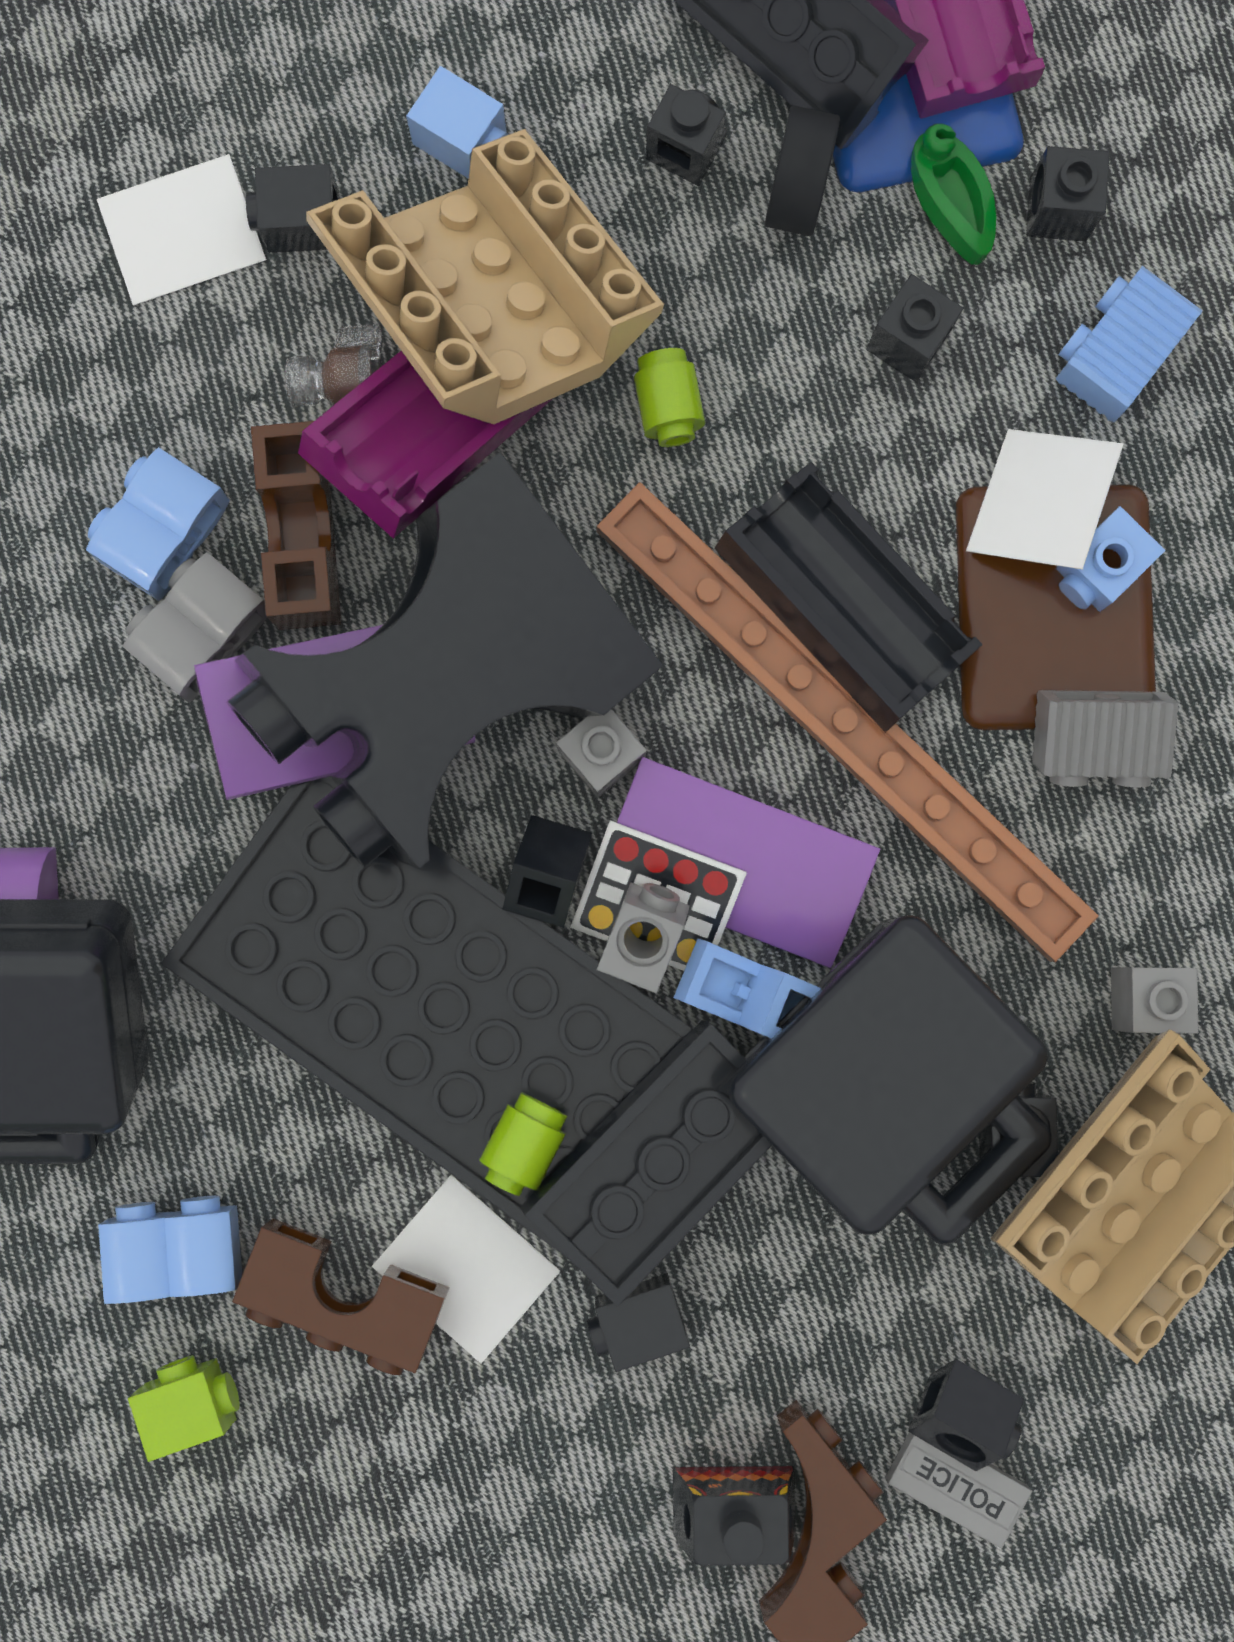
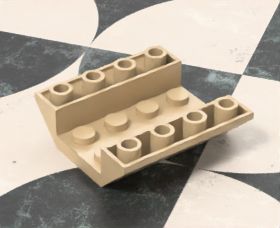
M525 129L472 148L468 186L384 218L363 190L306 212L308 224L442 407L491 424L501 422L600 378L662 313L664 303Z
M1170 1029L1153 1038L990 1238L1050 1292L1136 1364L1139 1363L1150 1348L1159 1343L1168 1325L1188 1300L1201 1291L1209 1274L1230 1248L1234 1247V1113L1204 1082L1203 1078L1210 1071V1068L1179 1034Z

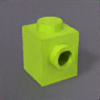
M194 1355L183 1357L161 1366L156 1370L158 1379L144 1383L128 1398L148 1462L223 1436L236 1421L235 1412L240 1407L235 1382L230 1373L222 1374L217 1358L197 1364Z

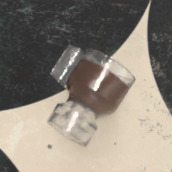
M380 324L340 327L337 332L335 346L323 361H317L310 355L288 357L285 364V383L291 405L294 408L317 406L321 399H328L332 405H335L382 366L381 349L383 346Z

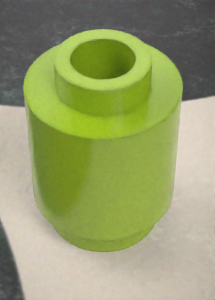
M664 348L642 355L637 360L639 371L634 375V382L645 437L658 439L659 446L661 447L680 446L693 441L696 438L695 431L705 425L695 365L687 361L686 351L681 348Z
M521 1092L515 1105L508 1104L479 1159L482 1164L490 1168L485 1179L516 1196L521 1195L524 1187L537 1191L566 1133L561 1131L567 1115Z

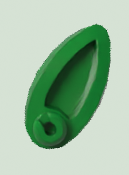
M934 124L919 136L912 150L911 174L914 190L923 210L952 248L969 264L979 265L991 252L996 237L997 216L994 193L985 170L971 150L955 137V131L946 124Z

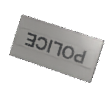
M910 1432L885 1476L887 1483L1001 1549L1032 1493L1027 1484L990 1464L974 1471Z

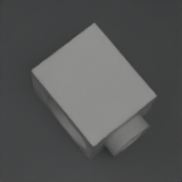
M612 709L605 715L587 716L556 742L559 754L597 798L602 796L640 763L641 758L646 757L647 752Z
M631 882L596 970L657 994L684 929L690 905L680 902V897L664 886L646 883L642 887ZM637 922L651 923L659 929L662 937L655 941H643L632 933L630 926Z
M1111 967L1112 1030L1129 1033H1163L1170 1029L1176 1033H1198L1197 968Z

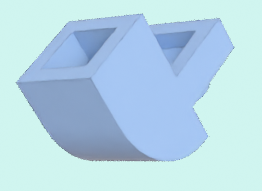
M697 938L673 998L772 1039L782 1029L776 1026L777 1023L804 996L812 998L821 988Z

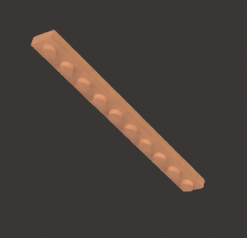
M641 482L596 526L597 533L1049 962H1056L1099 917L1096 912L897 724L885 733L749 585Z

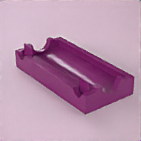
M884 0L900 14V19L910 29L922 33L929 40L915 59L913 66L906 73L920 119L1036 87L1045 70L1043 58H1038L1033 45L1034 30L1024 0Z
M400 351L302 431L298 454L394 539L416 520L418 515L441 498L552 399L496 424L484 422L444 409L404 353Z

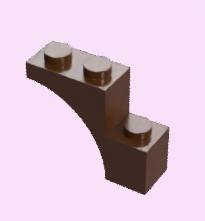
M795 1400L778 1414L777 1418L782 1432L793 1446L802 1467L805 1485L803 1527L791 1561L773 1587L759 1600L764 1624L779 1642H848L868 1625L859 1604V1600L865 1596V1593L842 1562H839L833 1568L832 1566L887 1521L876 1500L884 1491L860 1460L850 1467L835 1449L843 1440L819 1409H816L812 1414L808 1415L799 1402Z

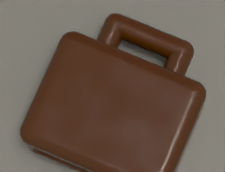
M1128 484L1110 485L1097 527L1121 506L1150 535L1149 501L1143 490ZM976 486L963 491L956 502L959 629L967 637H976L983 644L960 665L961 704L965 721L971 727L978 730H1035L1038 690L1156 692L1151 565L1111 605L1101 612L1092 604L1085 610L1080 609L1061 592L1059 583L1065 577L1055 569L1056 565L966 551L988 486ZM1105 549L1103 551L1105 564L1110 568H1120L1121 558L1119 554L1114 550Z

